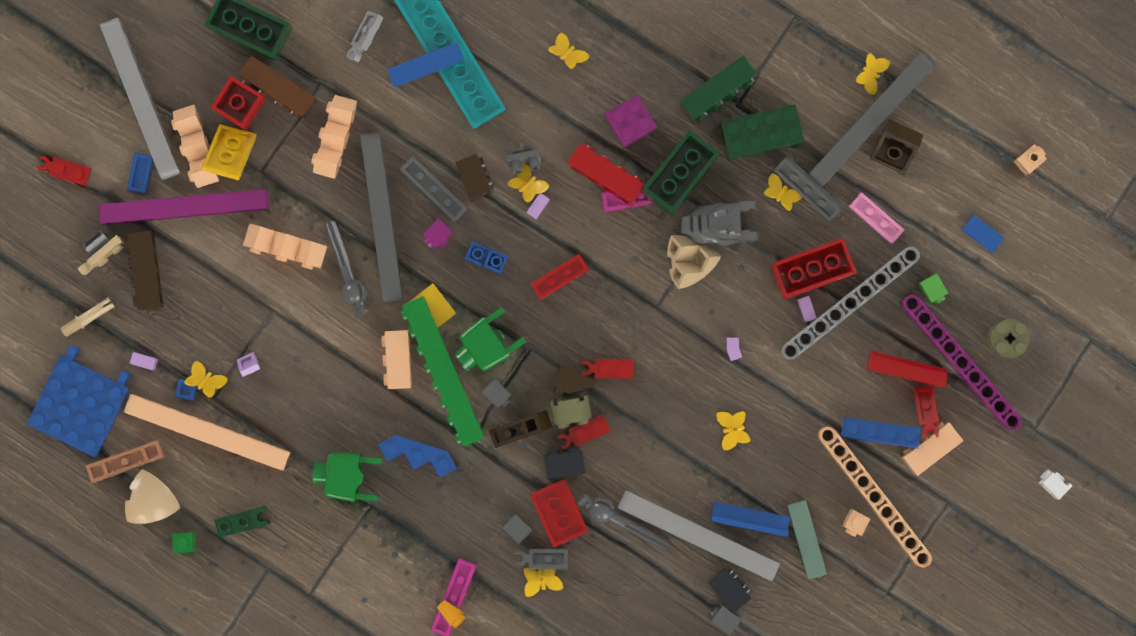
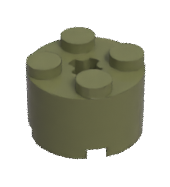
M1014 319L995 323L987 334L989 349L1000 358L1020 356L1027 350L1030 342V335L1025 324ZM1008 335L1009 337H1011V341L1009 342L1005 340V337H1007Z
M584 393V397H580V394L559 397V402H554V399L550 400L553 421L555 425H558V428L569 427L570 423L577 422V425L589 423V418L592 417L588 394Z

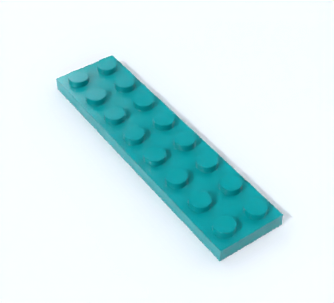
M394 0L427 54L458 42L464 61L439 70L438 73L473 130L506 111L503 103L439 0Z

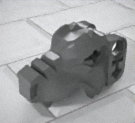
M756 201L699 205L692 209L688 215L681 216V233L688 235L692 240L700 244L712 243L728 246L734 243L756 242L758 240L757 232L741 230L740 212L755 211Z

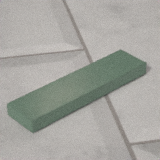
M806 500L787 505L808 580L827 575Z

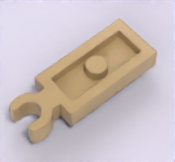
M116 235L92 255L86 263L81 265L78 270L82 275H87L94 267L103 266L112 253L115 255L122 250V245L125 241Z

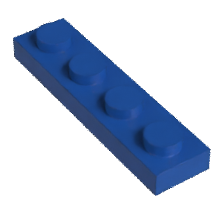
M844 417L841 438L918 449L921 428Z

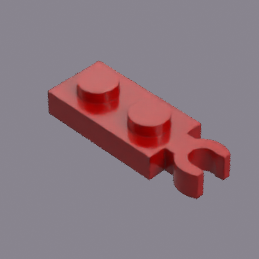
M40 156V159L45 160L46 164L43 167L37 166V169L41 171L49 170V176L87 186L92 168L56 157L51 162L49 158Z
M595 359V365L588 361L581 362V365L589 367L588 372H581L584 376L595 373V378L633 379V359Z
M933 386L914 389L920 427H925L923 434L926 439H929L928 433L934 431L937 438L939 437V431L934 425L940 424L934 388Z
M602 414L588 420L589 423L569 428L570 435H559L557 437L558 440L561 438L567 440L566 445L561 446V448H568L571 442H574L576 447L611 432L604 415Z

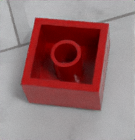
M230 76L210 108L247 131L267 99L233 76Z

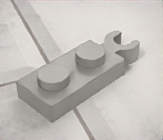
M367 11L351 42L353 47L347 52V58L356 62L360 61L362 51H367L374 35L380 28L383 20L382 16Z

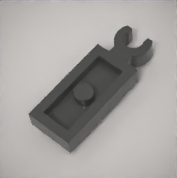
M529 549V554H525L522 551L516 552V556L523 557L522 562H515L517 567L529 564V569L568 570V549Z

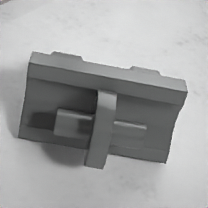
M523 141L519 142V148L513 149V154L506 156L508 167H511L514 175L523 172L522 164L529 163L530 170L532 171L541 169L540 160H542L540 149L532 150L531 145L523 146Z

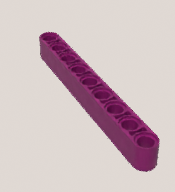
M261 189L98 205L100 225L268 210V190Z
M909 295L903 298L901 302L903 311L1001 426L1007 430L1018 429L1022 423L1019 414L921 299L916 295ZM908 299L915 301L914 309L907 307ZM922 313L928 317L926 324L921 323L919 320V316ZM934 328L940 331V337L937 339L932 336ZM947 342L953 346L951 353H947L944 350ZM959 357H962L965 360V366L963 368H960L957 365V359ZM972 372H975L978 376L975 383L969 379ZM985 386L990 389L988 397H984L982 394V389ZM998 401L1003 405L1000 412H997L994 407ZM1010 416L1015 419V424L1012 427L1007 424V419Z

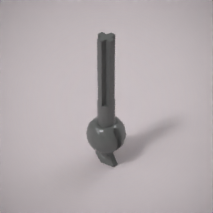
M335 221L325 223L328 237L345 282L341 290L342 298L347 304L354 306L356 317L365 315L368 310L364 306L363 301L366 300L368 295L367 287L362 281L356 280Z
M583 494L577 504L589 509L590 518L597 523L603 524L610 521L664 551L670 545L668 539L614 511V504L608 498L598 497L593 500L586 494Z

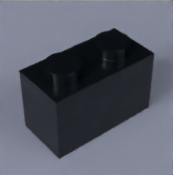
M578 447L569 448L567 453L560 454L559 450L548 451V455L544 456L547 479L585 474L583 452L578 451Z
M724 568L708 584L732 612L735 613L751 599L749 596L751 591L744 583L740 585L736 581L738 576L732 569L728 571Z

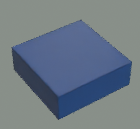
M178 379L175 397L195 401L198 386L186 385L184 383L185 379Z

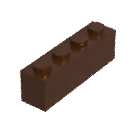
M250 56L238 74L243 78L241 82L250 88L254 85L258 88L257 92L265 98L268 95L274 99L273 103L281 108L286 106L290 109L289 113L297 119L300 116L305 119L317 101L314 96L253 56Z

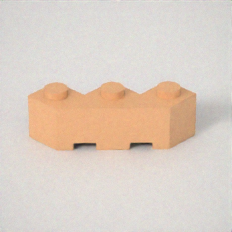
M335 95L332 102H328L326 112L329 113L328 121L325 127L320 129L319 138L321 139V145L317 154H313L311 164L314 165L313 173L335 179L342 163L343 150L346 149L350 135L349 129L354 121L356 100Z
M195 105L173 111L174 119L171 120L174 131L178 130L181 136L182 145L179 148L182 156H186L189 161L190 171H188L190 181H194L197 188L218 182V175L202 171V164L210 146L204 134L203 124Z
M249 224L243 246L250 248L249 252L259 255L261 252L276 256V260L286 262L287 259L302 263L301 267L310 270L313 267L321 268L327 249L325 245L253 224Z

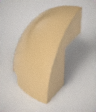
M671 235L667 257L671 258L672 268L669 269L674 284L678 289L700 281L716 266L721 255L710 246L697 243L690 237Z
M143 469L136 475L130 485L132 490L130 500L125 502L127 522L135 524L156 522L180 509L177 499L160 479Z

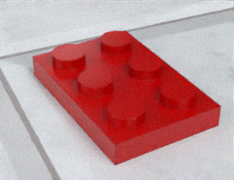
M565 479L530 494L553 548L589 532Z

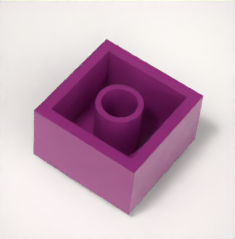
M638 94L606 112L604 115L623 149L657 130L656 124Z

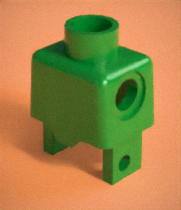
M502 307L485 319L481 317L460 334L459 338L464 346L455 351L454 354L466 371L476 365L482 371H488L510 358L509 354L527 343L522 337L505 349V337L501 331L494 330L489 326L490 323L506 313Z
M330 453L327 457V462H315L313 484L323 485L324 495L329 498L356 502L358 499L378 501L379 495L359 493V485L363 483L361 467L362 463L381 465L383 458L365 457L363 453Z

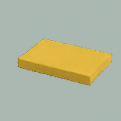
M220 124L202 164V171L239 180L255 143L256 134Z

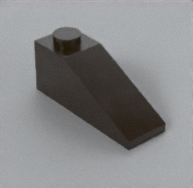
M545 410L491 429L489 433L494 447L498 448L552 429L553 427L548 412Z

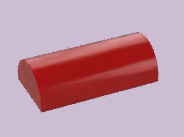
M844 238L771 263L772 273L783 300L857 274Z

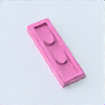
M862 192L848 206L890 244H893L904 231L898 223Z

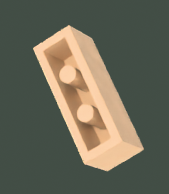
M385 331V336H382V347H386V355H383V366H387V374H384V386H388V389L412 388L409 331Z
M940 422V424L935 426L939 431V437L936 438L935 432L928 435L929 439H926L923 435L920 438L918 449L908 447L903 451L904 455L901 458L915 476L920 475L963 442V439L950 422Z

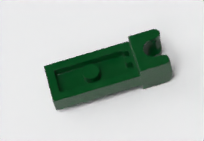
M267 506L214 519L218 537L221 538L270 525V520H262L260 518V514L267 510Z

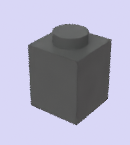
M496 379L482 391L497 408L500 406L505 408L511 402L509 398L511 394Z
M517 513L514 516L510 514L503 521L505 525L502 528L518 544L533 530Z
M722 604L720 607L716 606L710 613V616H712L710 621L729 636L741 621L739 617Z

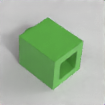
M937 273L917 284L929 304L934 302L936 305L945 300L944 296L948 294Z

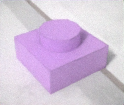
M254 352L237 359L238 368L243 377L260 369Z

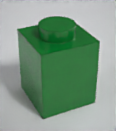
M196 532L172 534L173 553L197 551Z

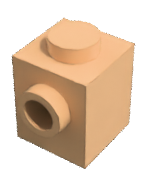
M1034 144L1013 162L1026 176L1047 160V158L1045 157L1046 153L1044 150Z
M850 509L842 526L846 528V533L854 537L857 534L862 536L870 518Z

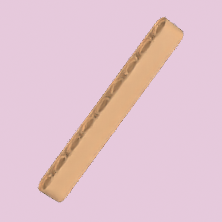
M130 394L124 409L125 413L279 470L284 471L290 452L134 394Z
M831 427L821 428L817 434L821 444L908 557L919 567L929 566L932 561L929 551L842 438ZM825 430H829L832 433L829 441H825L822 437ZM838 445H841L844 449L841 456H837L834 453V449ZM848 461L855 463L853 471L847 470L846 464ZM861 476H865L867 479V484L863 487L858 484V479ZM874 491L879 494V499L876 502L870 500V494ZM884 507H889L891 510L888 517L882 516V509ZM900 522L903 528L900 532L896 533L893 528L894 524ZM912 537L914 545L911 548H907L905 542L908 538ZM920 553L926 555V560L923 563L917 561Z

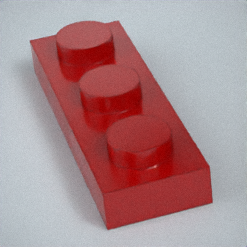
M580 254L530 285L541 301L588 272L589 269Z

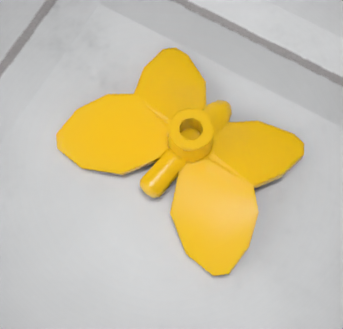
M560 33L557 36L556 45L548 48V51L560 56V59H564L570 69H573L576 63L585 62L589 58V54L585 51H573L575 49L574 46L569 48L570 42L564 33Z
M868 53L866 67H863L864 72L857 76L856 82L864 84L865 90L869 94L875 95L878 89L875 78H880V75L877 73L885 71L889 67L890 61L885 58L875 59L871 53Z
M522 164L523 172L517 174V178L508 181L507 185L514 189H519V192H523L524 201L530 202L535 194L546 192L549 184L546 181H535V176L531 178L530 167L527 164Z
M775 174L770 175L768 179L769 188L765 190L764 194L770 198H776L777 202L781 201V204L790 211L792 203L801 200L802 196L794 189L786 191L788 187L783 186L782 188L780 178Z
M195 361L191 368L192 376L188 377L184 383L190 386H198V389H203V393L210 398L214 395L215 389L223 387L228 379L223 375L211 377V372H208L205 376L206 369L203 364Z
M718 412L716 414L717 421L722 426L727 427L723 429V433H728L722 441L723 450L732 449L738 442H750V437L743 431L745 427L742 426L745 421V412H738L733 416L727 412Z
M524 568V574L528 580L524 590L525 596H534L539 591L540 585L542 590H546V586L551 590H562L563 584L559 577L555 576L556 570H538L537 572L535 569Z

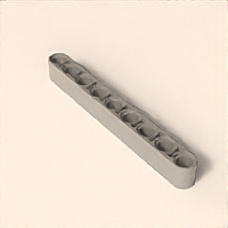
M119 17L100 24L161 179L166 180L180 174L179 165Z
M907 247L787 341L780 350L782 357L792 360L822 338L915 264L920 257L918 249ZM907 251H911L914 254L912 261L906 259L905 253ZM892 263L898 264L899 271L897 273L891 271L890 265ZM877 275L884 277L882 285L876 283L875 277ZM862 286L869 289L867 297L862 296L860 293ZM847 298H851L854 301L855 305L852 309L847 308L845 305ZM832 310L839 312L840 317L837 321L832 320L830 317ZM817 322H822L825 326L822 333L817 332L815 329ZM802 334H807L810 338L809 343L806 345L800 341ZM787 346H792L795 350L794 355L791 357L785 353Z
M625 490L617 507L770 581H773L780 566V563L627 490Z

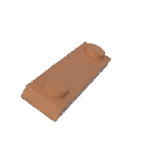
M158 439L85 466L92 484L163 459L165 455Z

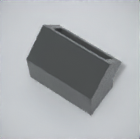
M100 229L82 245L92 256L111 239Z

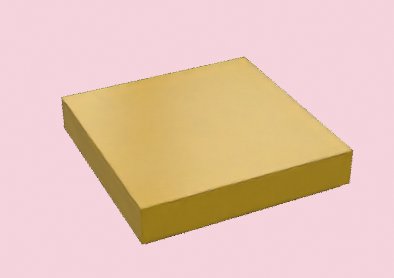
M431 284L409 301L411 302L424 296L437 328L456 315V312L434 284Z

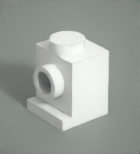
M1048 469L1040 476L1041 481L1039 484L1054 499L1059 500L1072 487L1070 483H1064L1065 479L1058 472L1053 473Z

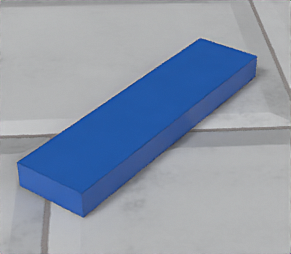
M456 42L387 70L393 87L396 88L464 61L459 44Z

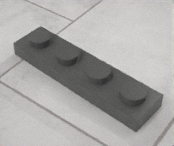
M414 156L400 168V171L454 223L468 210Z
M786 156L773 170L829 222L844 208L789 156Z

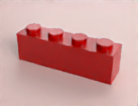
M580 143L569 159L568 167L632 207L644 188L643 180L636 175L632 177L626 173L627 170L621 165L615 166L610 163L611 160L603 154L599 156L595 153L594 148Z

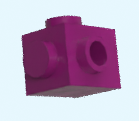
M438 219L423 233L425 237L423 241L430 248L434 246L436 249L439 247L442 249L450 242L448 238L453 235V232Z

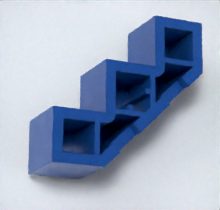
M395 435L378 444L387 461L405 453L413 470L431 461L439 478L458 468L449 451L399 435Z

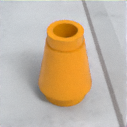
M446 600L442 601L437 607L447 623L454 628H457L466 618L463 615V611Z

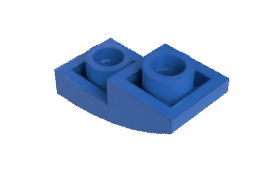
M473 241L470 242L464 259L501 274L508 256Z

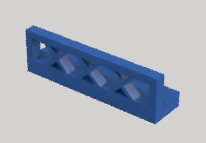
M714 502L710 521L788 537L790 517Z

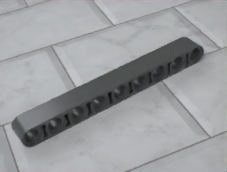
M921 52L808 175L823 187L936 64Z
M380 132L362 134L361 145L384 303L403 300V291Z

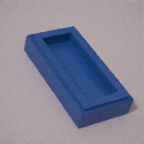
M134 153L127 187L128 191L147 194L154 163L152 156Z
M972 215L961 230L991 253L996 250L1004 239L1002 235L975 215Z

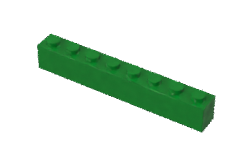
M422 296L402 305L403 310L400 311L403 319L409 321L411 326L408 328L412 339L416 337L419 344L416 345L417 351L420 356L424 355L426 360L423 363L427 373H431L434 378L431 381L435 392L439 390L441 398H439L440 404L443 409L447 408L449 413L446 416L450 426H454L457 431L454 434L457 443H462L463 447L485 438L425 297Z

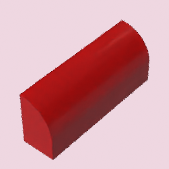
M876 351L869 352L866 370L943 388L946 385L947 369Z

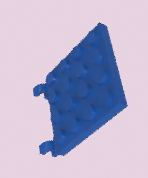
M70 345L66 357L60 355L27 425L97 458L131 389L126 387V384L132 374L127 371H121L118 382L75 362L74 360L80 348Z

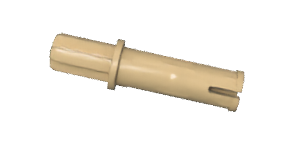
M107 297V299L80 316L76 315L75 319L61 327L62 333L68 337L77 330L84 329V326L112 308H115L114 304L110 303L112 302L111 299Z

